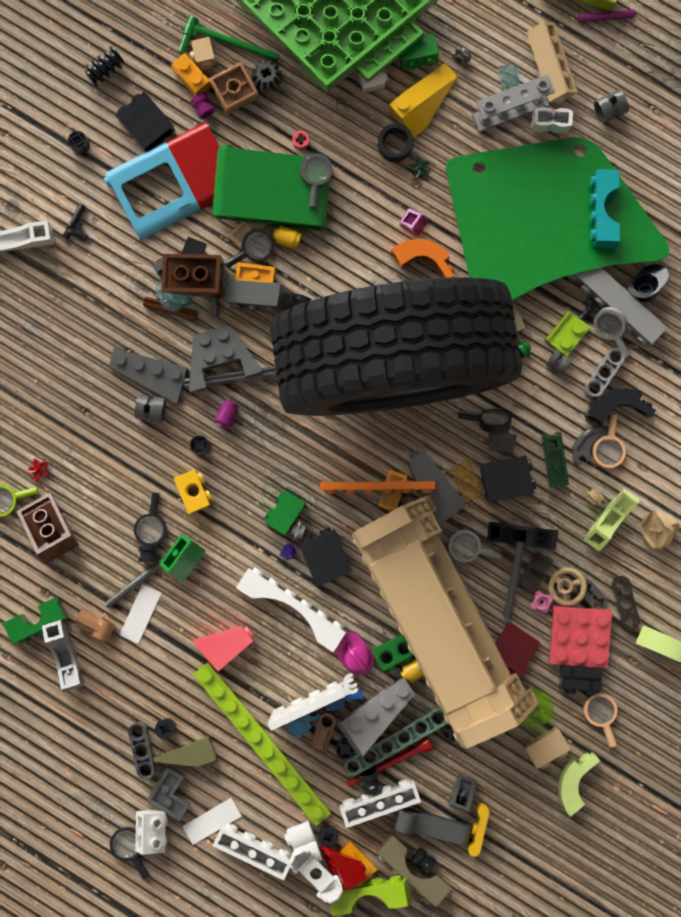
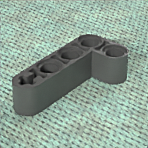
M406 807L398 810L394 828L396 831L404 834H412L414 832L468 846L472 825Z

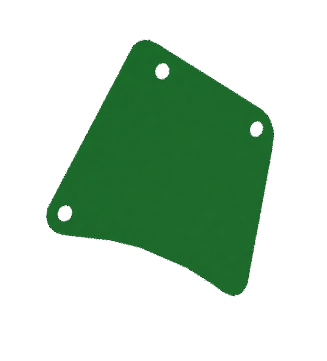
M571 137L462 155L452 158L446 164L445 170L469 277L493 279L505 283L511 293L512 300L538 286L565 276L611 265L662 260L669 254V246L619 175V190L616 196L610 197L604 202V207L607 215L615 222L620 223V243L616 249L593 248V241H590V232L593 229V223H590V214L593 211V205H590V195L593 194V188H590V177L594 176L596 169L615 170V168L601 149L590 140L581 137ZM578 145L586 148V154L582 157L574 153V148ZM476 162H482L485 165L483 173H476L473 170V165Z

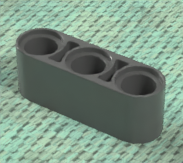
M137 721L129 727L128 736L137 775L143 780H148L156 773L157 766L153 760L154 752L148 727L144 722ZM135 726L142 728L143 734L141 736L135 735ZM143 745L146 747V755H141L138 752L139 746ZM143 765H149L151 767L150 774H145L143 772Z

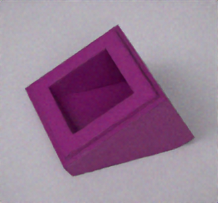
M409 208L399 224L418 236L428 220L423 214Z

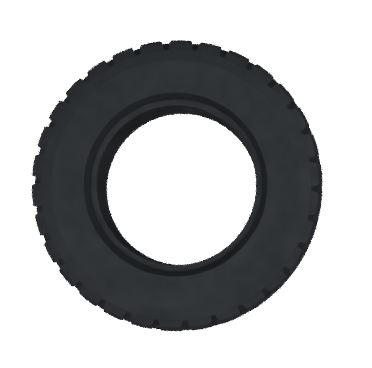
M472 277L431 278L363 287L296 305L276 315L271 322L270 334L273 355L275 357L276 375H278L277 383L279 386L280 403L284 411L290 414L307 416L345 415L417 406L489 391L509 384L521 376L522 363L519 343L517 341L512 297L506 284L498 280Z

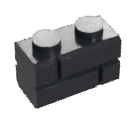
M560 665L559 688L563 689L564 693L576 694V690L583 691L585 695H595V692H601L602 668Z

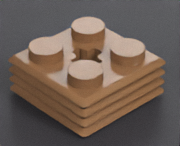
M242 62L209 78L211 87L226 114H230L259 99V93ZM231 86H234L237 90H231Z

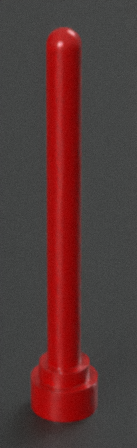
M425 736L417 743L418 745L373 768L377 769V772L380 773L420 752L428 753L434 749L428 737ZM359 775L349 779L347 786L353 787L360 783Z

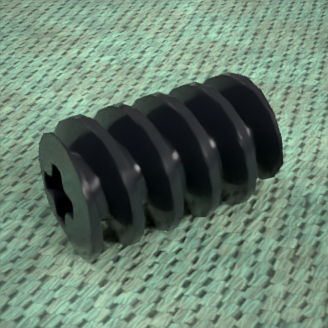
M112 46L109 47L110 53L107 51L103 52L105 58L99 55L97 56L98 62L95 60L91 61L93 67L88 64L85 65L86 71L84 72L95 87H98L97 80L104 83L103 76L110 78L109 71L116 74L115 67L122 69L121 62L125 63L117 50Z

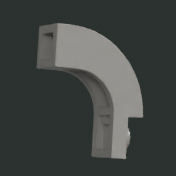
M61 620L43 625L44 641L54 657L61 690L64 693L82 687L78 657L65 625Z

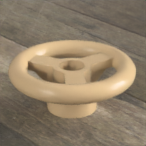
M562 568L551 576L548 588L552 599L562 606H573L584 598L587 584L584 576L578 570ZM569 573L575 575L578 579L571 581L567 578L561 579L559 576ZM555 582L559 592L564 594L563 599L559 598L555 593ZM566 583L570 585L568 590L564 589ZM581 584L579 595L575 599L570 600V593L574 587Z

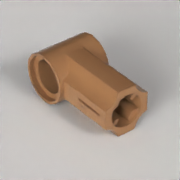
M81 609L74 622V625L92 633V636L104 642H108L116 626L115 623L102 617L99 618Z
M325 710L320 714L311 747L327 751L334 726L336 725V714L333 711ZM330 716L333 722L329 725L324 724L322 718Z

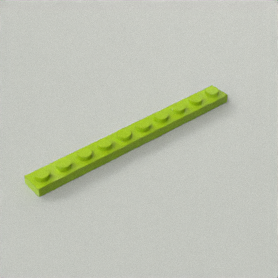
M207 662L193 674L194 677L315 826L331 814L330 810L213 666Z

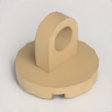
M659 510L648 512L642 520L641 527L644 526L642 534L646 543L651 548H666L671 544L673 533L679 529L680 524L676 518H668L664 512Z

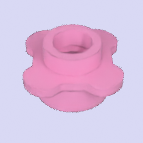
M541 591L535 592V599L531 603V608L547 613L550 602L553 601L551 595H544Z

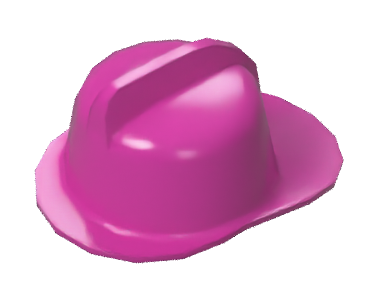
M346 632L336 647L335 653L350 673L357 676L365 675L373 668L374 655L358 634Z

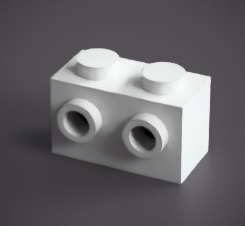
M161 810L136 811V852L142 855L165 853V846L167 845L165 827L168 822L165 812Z

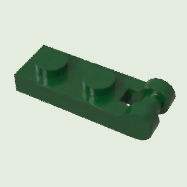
M556 432L554 435L541 434L549 487L569 485L561 432ZM555 442L556 448H550V443Z

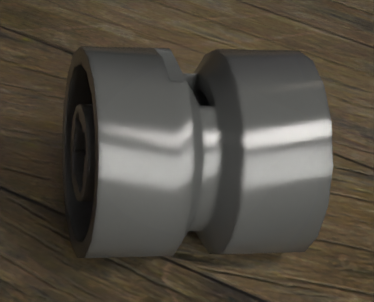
M621 90L610 93L608 98L603 96L594 100L595 112L602 123L614 119L615 115L619 117L629 111L627 99Z
M138 395L135 405V419L147 420L150 418L153 422L162 423L166 410V398L154 397L151 399L150 396Z

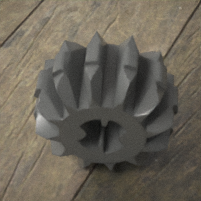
M263 59L262 65L256 62V68L251 69L253 74L251 80L254 82L255 87H260L261 92L267 88V91L270 93L271 87L277 90V83L280 84L282 82L280 78L282 71L279 70V65H273L272 60L266 64V61Z

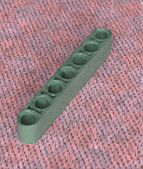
M438 706L376 741L368 750L376 755L373 761H367L364 756H358L355 753L353 757L345 761V772L350 776L358 775L448 724L442 708ZM435 713L443 715L441 722H433L432 717ZM423 722L426 724L424 732L416 731L415 727L418 723ZM407 732L409 739L406 742H401L398 739L400 733ZM384 742L392 744L390 751L382 750L381 746ZM350 761H355L359 767L351 771L347 765Z

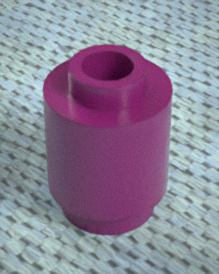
M228 400L221 403L214 419L217 422L216 425L226 430L228 427L232 428L239 412L237 410L239 405Z

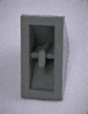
M458 774L447 801L449 806L468 814L477 781Z

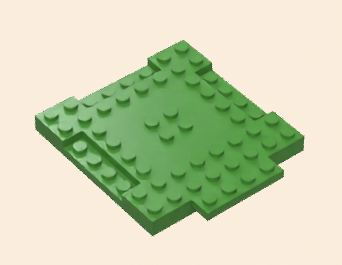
M438 0L235 1L250 16L253 15L301 63V68L328 93L354 70L367 82L371 81L424 36V32L413 21Z

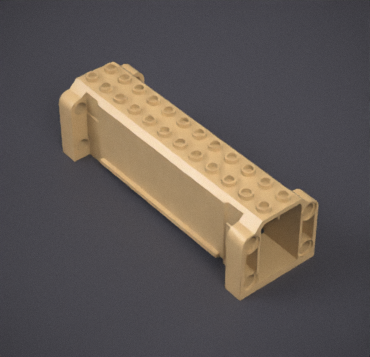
M430 495L405 504L352 533L355 546L359 548L362 554L363 562L371 571L373 581L378 584L381 590V597L389 606L391 616L396 619L399 625L398 628L401 635L408 642L409 651L414 654L419 670L424 673L426 683L432 689L437 705L442 708L446 722L452 727L455 740L460 743L462 748L465 747L467 749L519 726L539 703L531 688L524 689L517 673L509 675L510 671L439 536H437V534L442 532L433 515L437 508Z

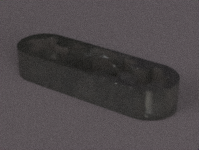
M616 576L613 578L611 586L620 622L625 630L634 631L639 627L640 619L631 583L625 576ZM619 579L626 583L623 586V591H628V595L618 596V593H622L621 588L616 586L619 583ZM623 598H628L631 602L630 607L627 609L621 607L620 602ZM633 610V614L629 613L631 619L635 620V623H632V627H630V625H626L628 615H623V612Z

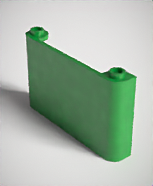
M222 145V147L218 148L212 219L325 231L330 180L325 185L318 187L317 208H310L311 186L302 180L299 172L301 162L306 156L233 148L232 145ZM319 158L309 159L303 165L304 175L312 182H322L329 174L327 164Z

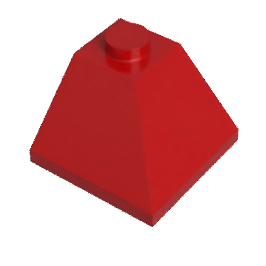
M323 845L319 846L331 875L339 877L344 889L349 890L367 879L365 874L367 870L361 860L359 861L353 856Z

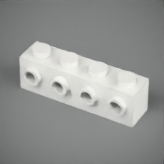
M404 779L399 781V785L391 787V785L383 786V789L376 794H362V798L356 800L349 798L342 801L343 804L340 805V811L346 828L420 803L421 800L414 780Z
M222 824L214 841V847L282 880L285 879L290 869V852L284 849L279 851L273 848V844L268 841H258L255 839V835L249 832L242 833L233 824Z

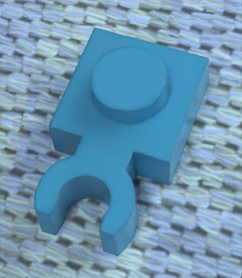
M318 712L315 716L308 713L285 724V726L299 739L312 727L310 721L318 719L320 713Z

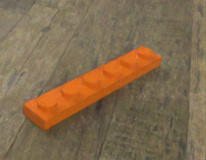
M438 481L320 482V490H326V494H337V490H344L345 494H354L356 490H363V493H375V490H383V493H394V490L402 489V493H413V489H421V493H433V489H438Z

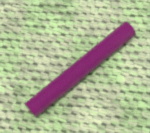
M635 10L579 14L578 22L635 17Z

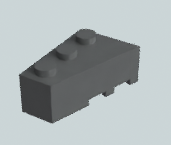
M227 279L224 302L229 304L230 308L238 310L243 307L252 311L263 310L281 313L292 305L294 292L280 283Z

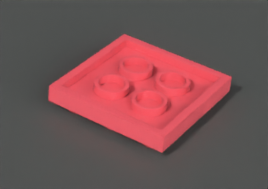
M553 605L549 664L608 668L612 610Z

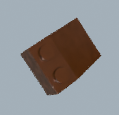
M163 254L161 292L222 298L224 259L221 255Z
M50 492L16 511L37 556L44 564L79 546L68 522Z

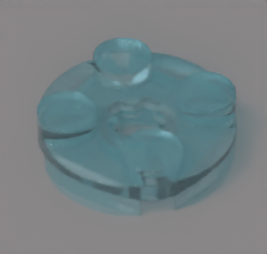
M162 279L158 281L155 295L164 309L180 311L191 304L193 296L180 294L173 296L172 293L161 292Z

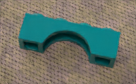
M596 169L594 176L590 177V188H593V194L590 195V205H593V211L590 214V223H593L590 241H593V248L616 249L620 243V223L615 222L607 215L604 202L610 197L616 196L619 190V170Z

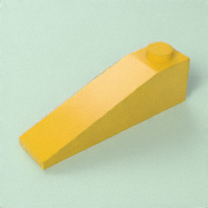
M446 63L390 103L389 113L399 124L406 126L411 131L414 139L428 127L444 98L455 83L457 75Z

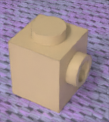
M209 37L191 41L193 51L190 52L191 59L197 64L199 69L206 70L216 65Z

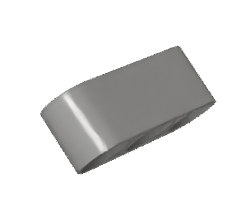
M613 348L604 356L584 386L583 392L587 398L594 399L603 393L625 359V354L621 349ZM612 353L618 356V362L611 360L610 355ZM601 369H605L608 372L607 378H603L600 375ZM590 385H595L598 388L597 394L590 392Z

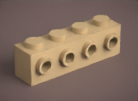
M543 21L527 31L528 43L532 48L534 61L538 66L540 77L548 74L555 93L546 96L549 102L560 103L578 93L555 23Z

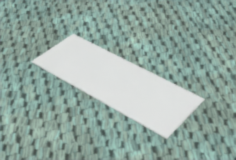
M142 584L120 632V636L139 644L161 592Z
M232 798L182 827L192 845L221 829L222 824L227 825V823H231L242 816Z

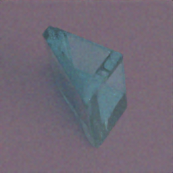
M499 66L498 73L501 88L520 85L516 66Z

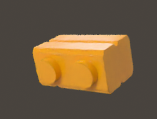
M186 53L171 64L173 73L194 96L200 93H207L212 88L210 80L203 75V72Z

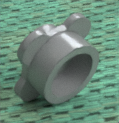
M297 521L296 524L293 523L290 535H293V540L296 538L301 540L305 525L301 524V521Z

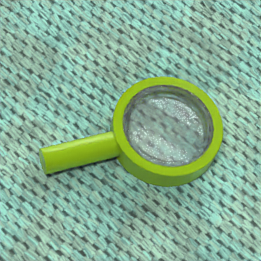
M0 484V517L10 515L16 509L19 499L37 495V487L15 492L11 487Z

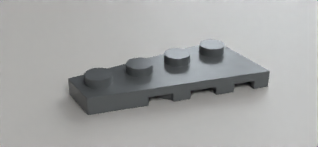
M115 348L109 363V367L178 405L188 370L187 367Z

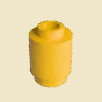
M282 225L279 228H275L273 234L276 244L292 249L293 247H299L302 237L298 230Z
M416 659L402 666L403 671L400 672L402 677L406 681H410L411 684L425 676L419 670Z

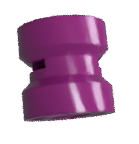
M200 93L190 101L192 107L197 110L199 119H205L216 111L214 105L208 102L209 97L206 93Z

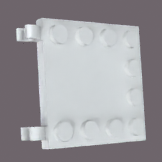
M347 674L344 677V681L339 684L335 681L326 685L327 689L320 692L318 689L309 693V697L304 700L300 697L292 701V705L284 708L283 705L274 709L268 721L270 730L272 731L348 694L356 693L358 691V688H355L357 683L349 684L354 681L353 678H350L353 674Z

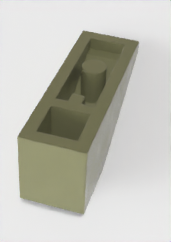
M209 735L156 755L153 760L158 763L194 767L203 765L206 768L214 765V761L218 756Z

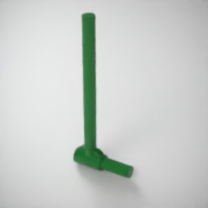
M189 16L178 49L180 54H184L190 38L198 33L277 61L279 55L201 27L199 20L194 16Z

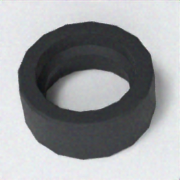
M392 123L387 125L378 136L379 153L390 162L405 160L413 149L412 133L402 124ZM390 133H400L405 137L406 147L402 152L391 153L385 148L384 140Z

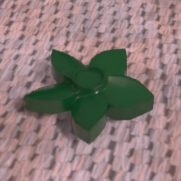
M418 156L416 157L415 164L408 166L410 170L414 171V179L418 178L420 173L423 176H428L426 168L430 162H421V159Z

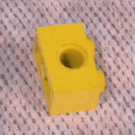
M194 469L173 478L188 514L191 515L211 506L210 501L213 499L209 490L205 491L203 487L205 480L201 472L197 473V470ZM193 486L199 488V494L195 497H192L189 493L190 488Z

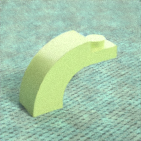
M624 488L600 514L585 536L584 541L597 551H600L609 542L615 530L637 506L640 500Z
M646 626L642 627L636 644L681 663V641Z
M593 752L584 754L579 759L580 762L578 764L574 759H571L565 765L560 775L558 784L559 798L564 810L570 817L585 805L580 798L578 786L582 776L600 762Z

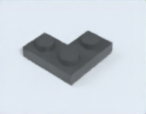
M168 766L146 801L180 821L191 804L175 794L185 776Z

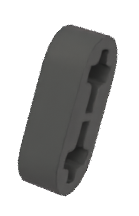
M585 579L586 584L590 585L588 589L592 594L586 592L583 598L584 601L591 608L606 609L608 605L607 598L591 580ZM581 584L576 586L578 594L581 590ZM593 596H595L597 599L602 598V607L594 606L596 602L592 598Z

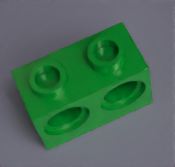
M399 634L371 649L382 671L387 670V672L396 669L398 667L397 664L404 660L407 663L415 658L414 654L409 650L405 654L398 651L401 643L408 644L403 635ZM385 652L392 654V660L388 663H384L381 660V656Z

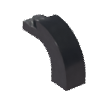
M618 388L610 390L595 399L586 410L584 416L601 425L605 422L611 410L618 406L629 407L647 418L652 417L656 409L652 408L653 405L646 400L640 401L643 393L634 389Z
M489 522L487 541L516 545L517 542L524 543V547L556 550L558 530Z

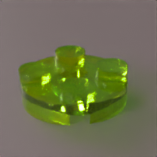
M531 688L539 703L537 705L538 709L536 713L531 712L522 721V724L530 728H538L550 721L553 713V704L545 692Z

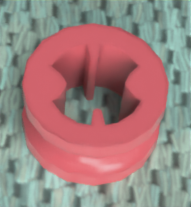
M298 131L293 135L292 143L294 147L305 149L308 146L309 136L306 132ZM298 136H303V139L306 138L302 145L296 142Z

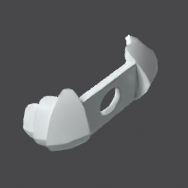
M307 849L294 851L290 859V868L294 874L300 872L319 891L317 896L324 902L333 903L339 900L343 889L337 875L332 876L314 858V852ZM312 869H320L322 876L319 879H313L310 875Z

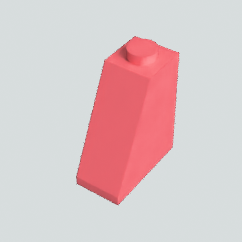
M241 625L197 638L193 643L213 667L219 671L254 641V633L248 626L244 628Z

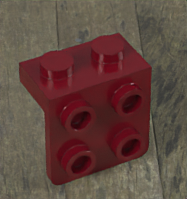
M509 622L495 641V645L510 673H517V675L519 674L523 677L527 671L525 667L537 651L540 642Z

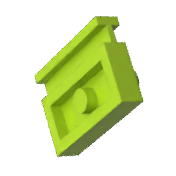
M569 310L544 341L560 351L563 356H568L590 329V326Z

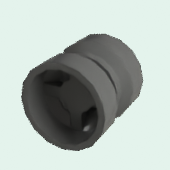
M555 349L546 366L549 368L554 367L558 373L563 375L572 358L562 356L561 352Z

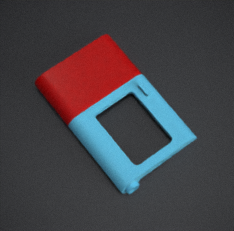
M207 122L105 173L107 177L104 180L108 188L112 187L140 240L213 204L217 152L220 147ZM164 163H168L184 193L183 196L141 218L136 217L122 190V185Z

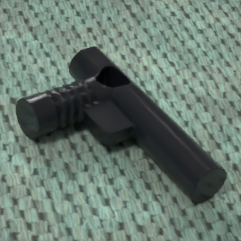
M79 203L62 235L63 238L69 240L72 235L84 242L87 240L88 235L80 232L83 224L78 222L86 208L83 204Z
M588 297L583 302L587 305L586 309L578 316L582 321L588 316L594 320L597 313L601 310ZM590 304L594 305L595 308L590 309ZM606 312L600 315V318L611 328L615 325L616 321Z

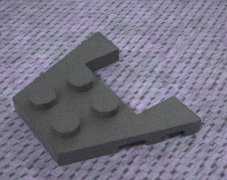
M230 325L193 335L189 383L190 394L207 390L203 371L241 361L246 379L263 374L260 366Z

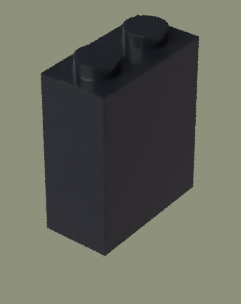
M145 91L135 95L132 98V102L127 106H122L115 115L119 123L144 152L157 147L175 132L174 125Z
M527 456L481 464L479 466L487 503L534 494L536 483L535 479L531 478L532 464L530 459L527 460Z
M330 527L319 531L320 535L313 538L312 535L302 538V543L299 544L316 587L352 573L335 529L331 530Z

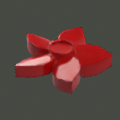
M34 458V467L28 468L27 471L34 473L35 481L40 478V475L48 477V472L44 469L48 467L49 462L40 463L39 460Z

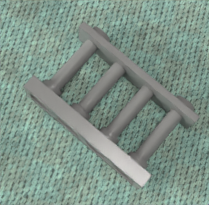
M548 74L476 101L479 112L473 113L472 118L478 133L531 114L536 108L548 107L549 102L546 96L555 93Z

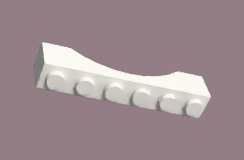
M48 221L28 223L17 228L0 231V252L55 244L53 228Z
M254 567L253 570L248 568L236 587L238 590L250 598L276 599L294 607L309 622L317 642L334 652L346 633L343 630L345 626L337 621L334 623L327 620L329 617L327 614L320 610L315 612L311 609L313 605L304 599L300 602L295 598V593L289 589L282 590L279 588L280 583L270 578L268 581L262 577L264 573Z

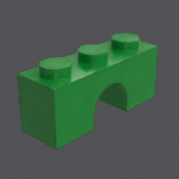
M54 597L38 605L41 618L37 624L29 623L24 614H20L2 623L11 643H18L20 646L30 641L29 637L34 634L37 637L43 635V625L59 620L65 624L64 620L69 617L60 598Z

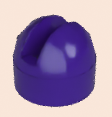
M288 543L279 555L286 560H291L296 555V549Z

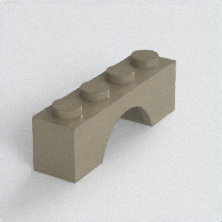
M392 832L377 848V858L386 865L388 863L393 867L392 872L396 876L408 877L410 889L414 892L418 890L422 894L421 898L428 905L432 903L437 907L452 890L450 884L437 872L429 875H419L411 871L405 862L407 845Z

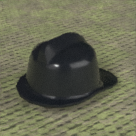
M648 265L629 282L628 291L640 303L650 302L657 297L660 289L668 281L669 272L663 265Z

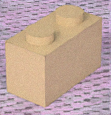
M557 727L523 746L536 769L541 768V770L550 766V761L555 758L558 760L568 755L567 751L571 750Z

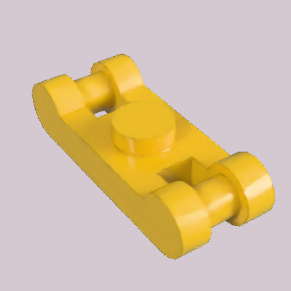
M478 803L476 806L478 818L477 822L472 824L471 834H473V839L467 846L469 854L473 857L480 854L487 826L489 808L485 803Z

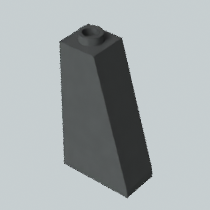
M417 450L409 456L411 460L408 462L415 481H438V489H433V493H421V489L418 490L421 497L430 495L437 508L433 515L440 526L467 504L425 450L421 452Z

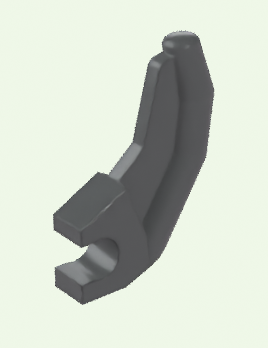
M602 426L587 429L580 434L572 446V457L576 467L581 465L579 457H584L586 462L590 461L591 445L603 435L604 428Z

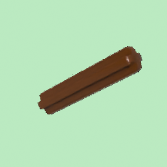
M145 297L143 301V306L193 321H196L199 312L194 309L150 297Z

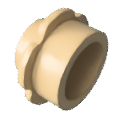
M592 488L590 492L587 491L589 495L587 499L596 506L597 503L602 505L601 502L604 497L597 490Z

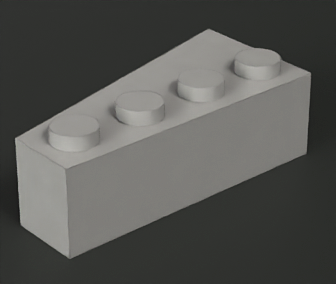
M405 678L398 679L336 723L358 756H364L415 693Z

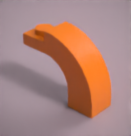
M412 239L402 242L391 249V255L400 268L416 260H425L436 267L442 278L454 277L455 271L449 263L446 264L450 259V255L444 248L432 241Z

